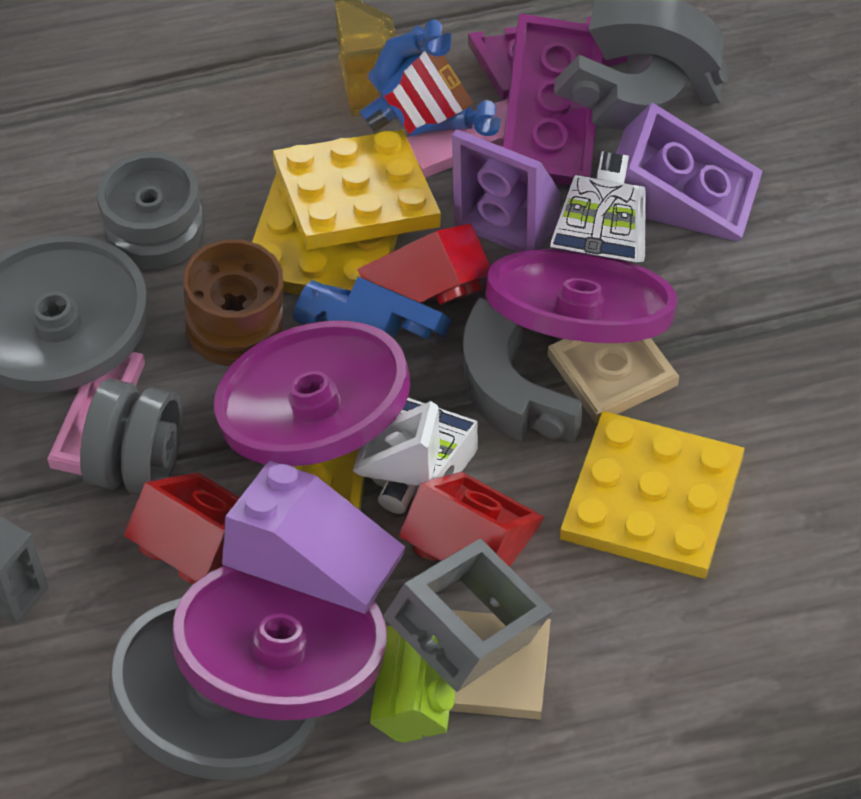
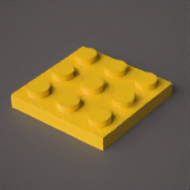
M403 129L273 150V165L306 250L440 227L441 212Z
M276 173L252 242L263 246L275 255L283 269V292L300 295L304 287L311 280L352 291L357 277H360L357 269L393 252L398 234L306 250Z
M602 411L560 529V540L706 579L743 460L745 448Z

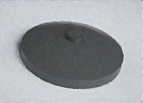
M80 235L42 237L17 245L0 254V385L33 393L58 392L95 381L120 365L140 342L149 319L150 304L146 285L134 261L125 252L108 242Z
M181 599L154 607L137 618L127 628L116 647L109 675L110 700L114 713L126 734L140 749L156 761L181 773L199 778L241 780L266 774L279 768L298 754L308 741L318 717L301 720H270L243 715L209 700L187 681L177 665L172 646L174 616Z

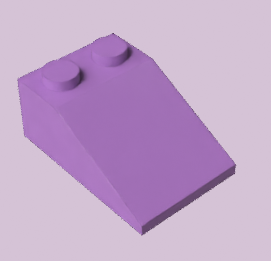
M651 103L624 129L616 154L629 156L624 183L645 187V219L738 242L743 237L762 170L661 107Z
M456 129L452 134L454 226L472 223L476 235L516 252L540 250L557 226L560 218V191L542 163Z
M269 460L226 515L222 565L366 614L403 557L405 546L316 475L297 470L290 465L279 464Z

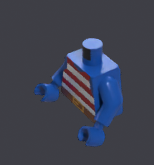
M430 20L426 23L424 30L418 25L409 33L392 37L385 42L374 68L368 74L369 81L380 97L359 111L374 133L393 119H396L409 136L445 130L471 129L473 124L476 132L483 136H492L499 131L501 119L494 117L496 106L493 102L482 101L478 104L476 111H473L470 107L474 104L444 57L451 48V34L445 33L441 35L442 24L439 21Z

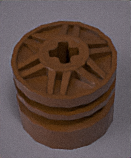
M229 239L205 245L191 256L183 271L186 337L194 351L207 361L223 366H231L249 349L283 331V269L275 255L259 244L243 239Z

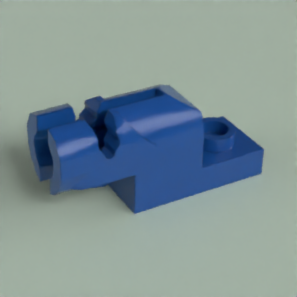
M357 277L352 291L311 280L301 292L293 312L294 321L302 325L323 321L359 322L374 326L389 334L393 339H395L403 320H405L402 326L404 330L427 340L431 332L445 338L452 323V320L442 312L360 277Z

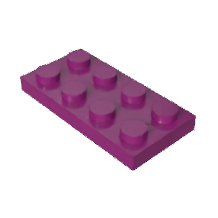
M519 13L502 147L541 162L554 183L571 186L575 175L591 178L596 124L592 123V109L554 94V80L578 55L602 64L603 54L589 31L590 24Z

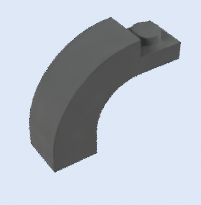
M594 0L589 31L606 60L633 54H652L664 57L676 63L684 70L703 106L720 103L722 85L727 82L728 77L727 67L723 60L725 36L716 23L706 14L681 0Z
M652 54L629 55L627 57L628 74L578 55L554 80V94L592 109L593 124L610 129L623 130L651 103L663 109L681 91L685 85L687 74L676 63Z
M478 298L466 322L463 337L464 380L473 405L490 425L519 442H522L528 428L537 430L545 437L551 439L559 438L574 444L581 430L582 401L535 385L521 377L513 368L511 361L522 342V326L499 314L489 304L488 300Z

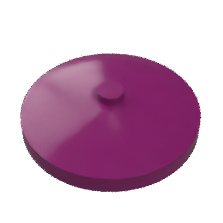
M565 249L529 250L500 258L488 270L485 291L489 304L499 314L518 325L558 338L592 343H626L658 336L668 330L673 324L677 307V294L666 280L654 272L625 260Z
M323 321L305 324L275 334L240 356L226 371L217 387L214 397V413L225 441L243 457L262 464H267L269 460L290 466L316 464L343 456L362 447L381 434L396 419L409 396V369L399 344L389 334L374 326L352 321Z
M223 566L199 579L180 600L174 616L172 646L175 660L184 677L198 692L209 700L231 711L256 718L301 720L326 715L353 703L370 689L379 676L384 663L387 631L383 615L375 601H373L366 614Z

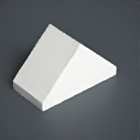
M430 401L398 415L381 434L359 448L353 471L359 476L420 486L422 482L432 480L440 448L438 406Z

